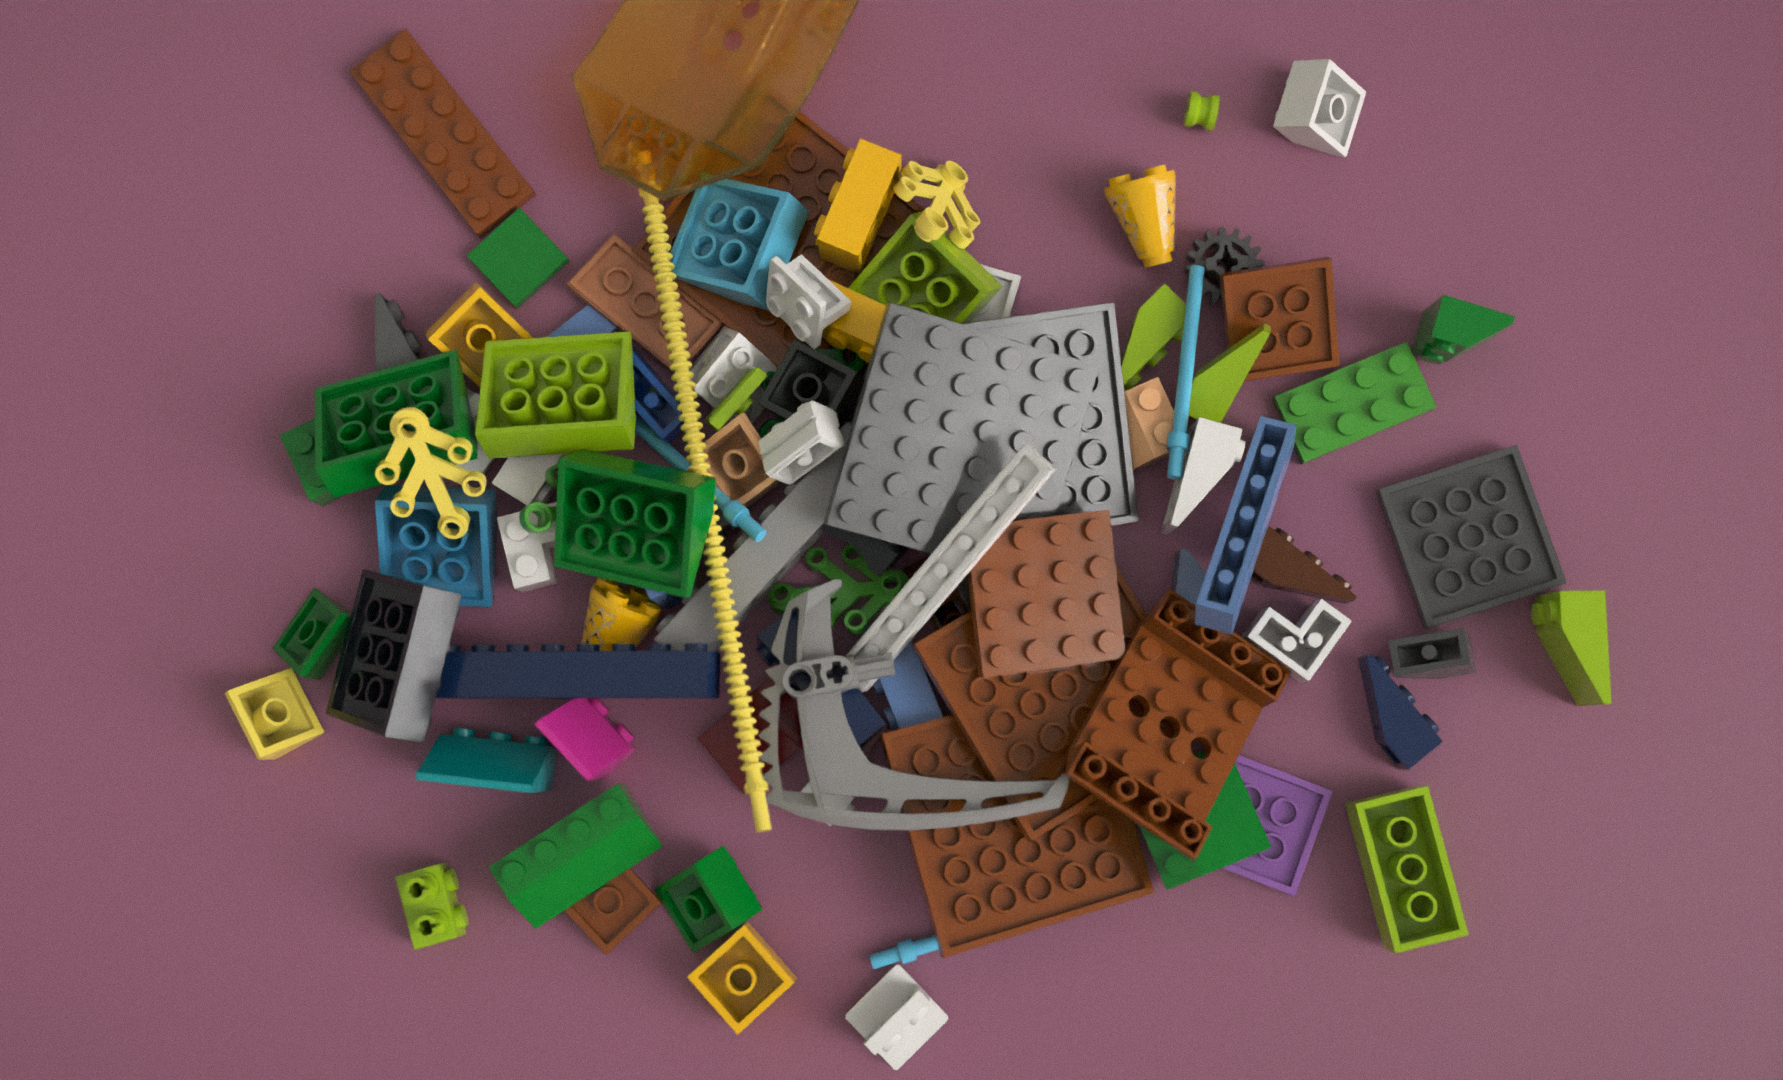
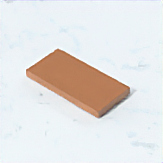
M613 233L566 284L567 289L603 316L620 332L630 331L632 341L669 372L675 374V372L670 370V365L673 362L668 360L671 352L666 349L670 342L664 339L668 332L663 330V325L666 322L661 320L664 312L659 310V306L663 303L657 299L658 295L661 294L656 291V286L659 283L654 281V276L657 273L653 272L652 266L632 251L633 248ZM677 288L675 291L680 294V297L676 301L682 305L678 311L683 313V318L680 321L685 323L682 331L687 333V337L683 341L689 344L685 351L690 352L691 355L687 361L692 362L724 325L682 290Z

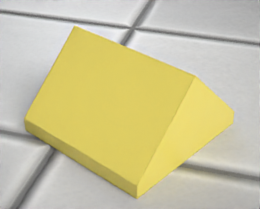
M292 668L233 688L224 693L258 760H275L324 733Z

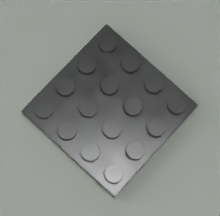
M1517 445L1376 490L1424 629L1567 583Z

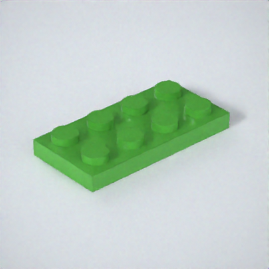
M1408 342L1272 398L1281 420L1297 425L1294 450L1301 465L1437 408Z

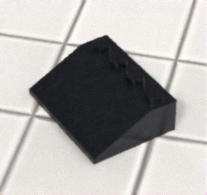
M363 569L325 714L384 737L424 743L426 732L431 724V713L435 697L441 685V674L445 658L450 650V639L454 623L459 615V604L462 594Z

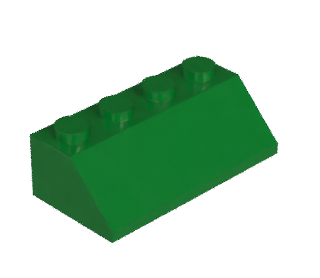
M617 783L488 868L507 899L537 929L663 847V844L625 783Z

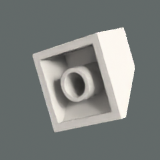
M1330 59L1293 61L1273 127L1293 143L1337 157H1346L1366 91Z

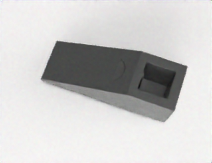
M381 293L375 295L376 371L419 360L421 357L417 351L422 349L413 331L409 330L406 332L401 320L405 316L394 299L388 301Z

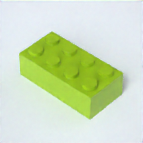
M1413 785L1345 802L1384 949L1393 953H1399L1469 935L1429 787Z

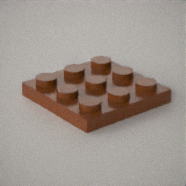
M1322 257L1220 274L1227 349L1264 323L1271 326L1270 335L1244 381L1340 366L1331 258Z

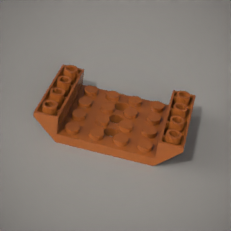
M1169 588L1135 629L1125 647L1126 653L1122 659L1118 660L1068 751L1065 775L1191 860H1196L1212 829V826L1205 822L1262 708L1277 701L1291 670L1235 632L1231 635L1196 625V606ZM1130 699H1136L1141 702L1144 709L1142 717H1136L1130 712ZM1162 719L1168 720L1173 725L1174 735L1172 738H1167L1162 734L1160 730ZM1192 740H1197L1203 745L1205 749L1203 759L1195 757L1191 752Z

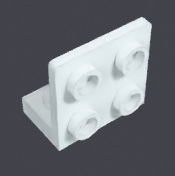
M724 326L695 361L691 369H689V371L694 373L691 381L696 383V387L692 391L697 392L700 397L715 408L750 368L759 367L766 373L769 371L776 372L778 367L742 334ZM772 375V376H769V377L767 378V380H766V386H768V384H769V382L771 381L773 375ZM761 384L750 395L754 401L744 412L751 424L765 409L758 404L764 393ZM734 413L728 421H732L738 415Z

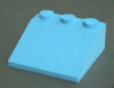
M702 174L670 251L673 258L669 262H672L675 266L671 272H674L676 279L742 304L769 310L766 304L770 259L778 256L785 264L789 263L809 210L789 192Z

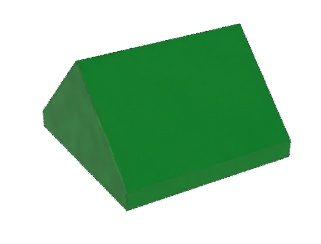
M314 587L272 649L298 675L303 678L320 680L343 647L352 612Z

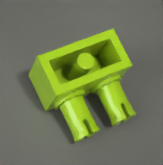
M448 862L395 877L414 950L467 934L465 927L469 924L467 911L463 904L459 905L455 890L459 889V881L454 868L449 869Z

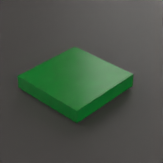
M520 207L466 255L516 309L523 305L570 262L566 255Z

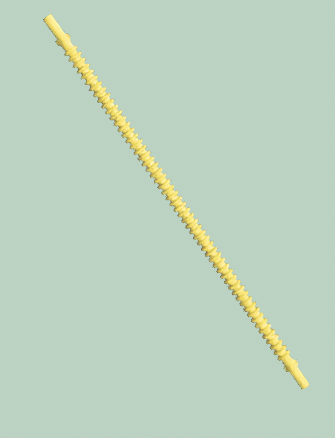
M642 151L636 154L641 186L638 188L639 196L643 198L645 203L642 213L647 215L644 218V223L648 225L645 228L646 233L650 234L647 242L652 244L649 247V252L654 254L650 260L655 263L652 267L653 272L657 273L654 276V281L659 283L656 286V291L661 293L657 299L663 303L659 306V310L664 312L661 320L666 322L663 325V330L668 332L664 339L670 342L666 349L671 352L668 360L673 362L670 365V370L675 372L671 378L677 382L673 389L679 392L675 396V400L680 402L677 410L682 412L679 416V421L684 422L680 429L686 432L682 440L688 443L684 447V451L689 453L686 461L691 463L688 467V472L712 477V474L707 473L711 466L709 463H705L709 455L703 452L707 448V444L701 441L705 438V434L700 432V429L703 428V423L698 422V419L701 418V413L696 411L700 405L694 401L698 394L692 391L696 387V383L691 381L694 373L689 371L692 363L687 361L691 355L690 352L685 351L689 344L683 341L687 337V333L682 331L685 323L680 321L683 318V313L678 311L682 305L676 301L679 299L680 294L675 291L678 288V284L673 282L676 279V274L671 272L675 266L672 262H669L672 260L673 255L668 252L671 249V245L667 243L669 235L664 233L668 227L663 223L666 220V216L662 214L664 206L659 204L661 189L655 183L650 152ZM714 504L713 516L704 545L706 549L703 550V555L708 556L704 564L710 567L706 575L712 578L708 582V586L713 588L710 597L715 598L712 607L717 609L713 616L715 619H719V623L715 627L717 630H721V634L717 638L723 641V645L719 649L725 652L721 660L727 663L723 671L729 674L725 682L731 685L727 693L733 696L729 704L734 705L731 715L736 716L733 726L738 727L735 737L740 738L737 748L742 749V754L738 758L744 760V765L740 768L741 771L746 772L744 791L745 795H750L756 833L771 830L765 792L769 789L767 782L763 780V775L761 774V768L764 767V763L759 762L758 757L762 756V752L757 751L760 741L755 740L758 730L753 729L756 719L751 718L754 708L749 707L752 697L747 696L750 686L745 685L748 675L743 674V670L747 666L741 663V659L745 655L739 652L743 644L737 641L741 633L735 630L739 622L733 620L737 612L731 609L735 601L729 598L733 590L727 587L731 583V579L726 578L729 568L724 567L727 558L722 556L726 549L720 546L724 538L718 535L722 528L716 525L720 517L714 514L718 509V506Z

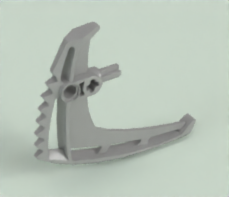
M835 579L812 588L788 602L771 650L780 664L766 670L767 675L775 682V685L761 691V694L772 703L759 713L764 720L770 723V726L758 735L759 738L770 744V747L762 753L759 759L773 766L763 775V780L773 786V790L766 796L767 803L802 818L835 826L867 830L905 831L981 824L1052 810L1061 806L1070 780L1065 773L1057 780L963 781L901 773L870 763L850 729L841 693L850 689L860 688L859 682L896 675L892 653L854 660L853 654L847 656L834 655L830 597L841 589L842 580ZM795 610H798L797 663L788 666L785 664L787 634L792 614ZM841 666L842 671L848 670V674H845L842 678V683H835L834 678H827V675L833 673V667ZM797 673H806L811 677L810 686L804 691H795L790 687V681ZM786 692L798 702L802 741L813 793L783 791L779 764V715L781 695ZM1035 792L1043 794L1042 798L988 809L981 807V803L987 798ZM821 794L886 799L888 804L881 813L825 809ZM907 799H963L966 801L965 806L960 812L900 814L902 805Z

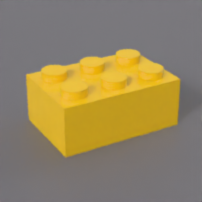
M861 138L856 149L850 148L848 150L842 167L846 170L842 182L836 181L828 199V202L831 203L827 216L823 214L820 216L814 231V235L817 236L815 245L819 248L820 259L860 274L894 196L893 186L900 180L902 170L901 154Z

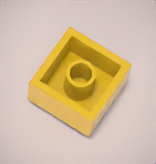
M748 921L687 976L737 1035L792 986L797 978Z

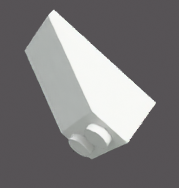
M1201 417L1188 429L1187 434L1190 435L1189 451L1185 452L1182 479L1174 480L1160 533L1168 535L1176 529L1226 472L1234 467L1235 462H1240L1245 448V441L1240 440L1243 429Z

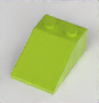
M1605 590L1558 591L1535 597V603L1531 606L1532 623L1536 625L1537 635L1576 705L1612 704Z

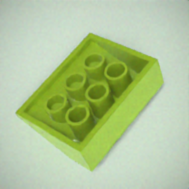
M630 331L485 342L475 436L488 459L569 454L581 449L594 452L634 449L636 409L632 335Z

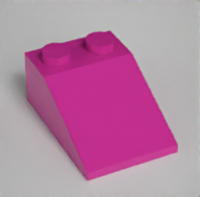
M574 698L542 717L534 724L587 781L605 779L637 749L631 743L635 738L634 735L621 722L615 726L606 716L610 710L599 698Z

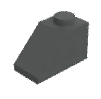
M1465 628L1389 640L1395 678L1441 679L1476 673L1471 638Z

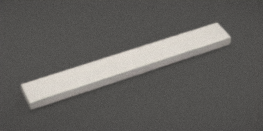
M1024 443L847 655L853 654L854 660L892 653L894 661L1056 469L1030 444ZM877 679L859 682L860 688L858 689L861 692L868 691Z

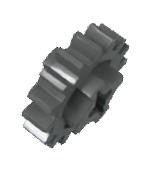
M1224 227L1219 228L1217 236H1214L1210 230L1206 231L1203 236L1204 242L1196 239L1192 245L1195 251H1189L1185 259L1193 264L1185 267L1184 274L1189 275L1190 266L1193 265L1205 268L1202 297L1205 294L1210 296L1209 305L1213 306L1217 299H1222L1220 274L1225 273L1223 267H1217L1221 260L1224 261L1225 267H1231L1229 272L1259 268L1265 264V260L1255 258L1261 250L1260 246L1251 248L1248 245L1252 239L1250 235L1243 240L1238 238L1239 229L1235 228L1231 235L1226 234ZM1214 247L1213 257L1202 260L1203 254ZM1206 279H1209L1211 282H1213L1216 285V287L1210 284Z

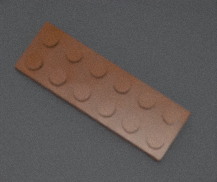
M406 28L349 70L480 238L536 196L531 186Z

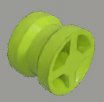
M1191 90L1185 110L1184 127L1191 128L1194 125H1200L1205 130L1213 131L1217 119L1220 96L1211 94L1209 97L1201 96L1198 91Z

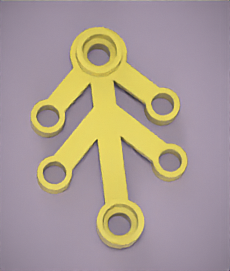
M909 161L901 170L902 177L893 186L894 192L900 199L906 202L911 201L915 195L932 199L930 206L916 218V225L914 226L916 234L926 242L938 240L949 228L948 222L943 216L945 211L954 227L949 233L951 241L958 248L965 249L974 240L972 231L980 224V218L973 211L963 193L965 184L968 182L966 172L953 161L939 164L935 169ZM924 179L935 182L937 186L921 183V181ZM954 201L956 202V204H957L958 208L960 209L961 213H959V211H958V209H957V207H956Z
M408 407L398 410L390 422V431L395 440L386 459L379 462L375 476L384 485L394 484L401 472L399 464L409 446L415 457V463L401 491L393 496L390 504L392 513L398 517H408L411 515L415 506V496L423 480H425L440 514L438 520L440 533L448 539L463 537L468 531L470 516L462 507L453 505L441 476L461 484L463 491L471 497L483 494L487 484L486 477L479 471H468L431 454L427 443L448 451L449 459L456 464H464L469 461L473 451L472 444L465 438H454L430 427L427 416L417 408ZM411 424L416 428V431H407L403 428V425ZM462 447L467 453L459 455L454 451V448ZM390 468L395 474L392 476L385 475L382 469ZM477 480L481 486L474 488L468 484V481ZM397 501H405L409 504V507L401 508L398 506ZM455 523L459 526V529H452L446 524Z

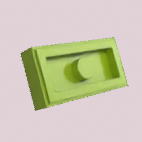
M759 367L750 368L705 418V423L713 431H719L734 413L737 415L744 413L754 401L750 395L768 375Z

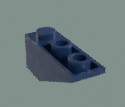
M1372 654L1362 655L1358 658L1375 741L1398 769L1409 770L1443 742L1436 734L1439 728L1427 714L1421 715L1414 707L1415 698L1403 685H1396L1389 676L1392 673L1390 667L1381 657H1374Z

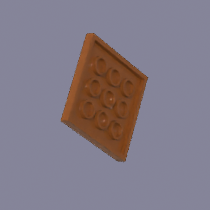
M1109 509L1014 520L967 574L978 672L981 678L1122 659L1126 653Z

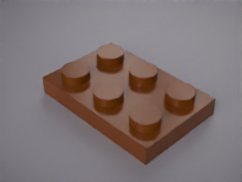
M629 868L566 909L565 912L601 951L608 955L663 901L632 868Z

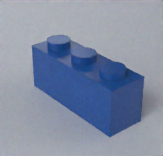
M632 346L635 409L662 440L672 442L683 432L680 427L684 422L679 421V416L682 412L677 410L680 402L675 400V392Z

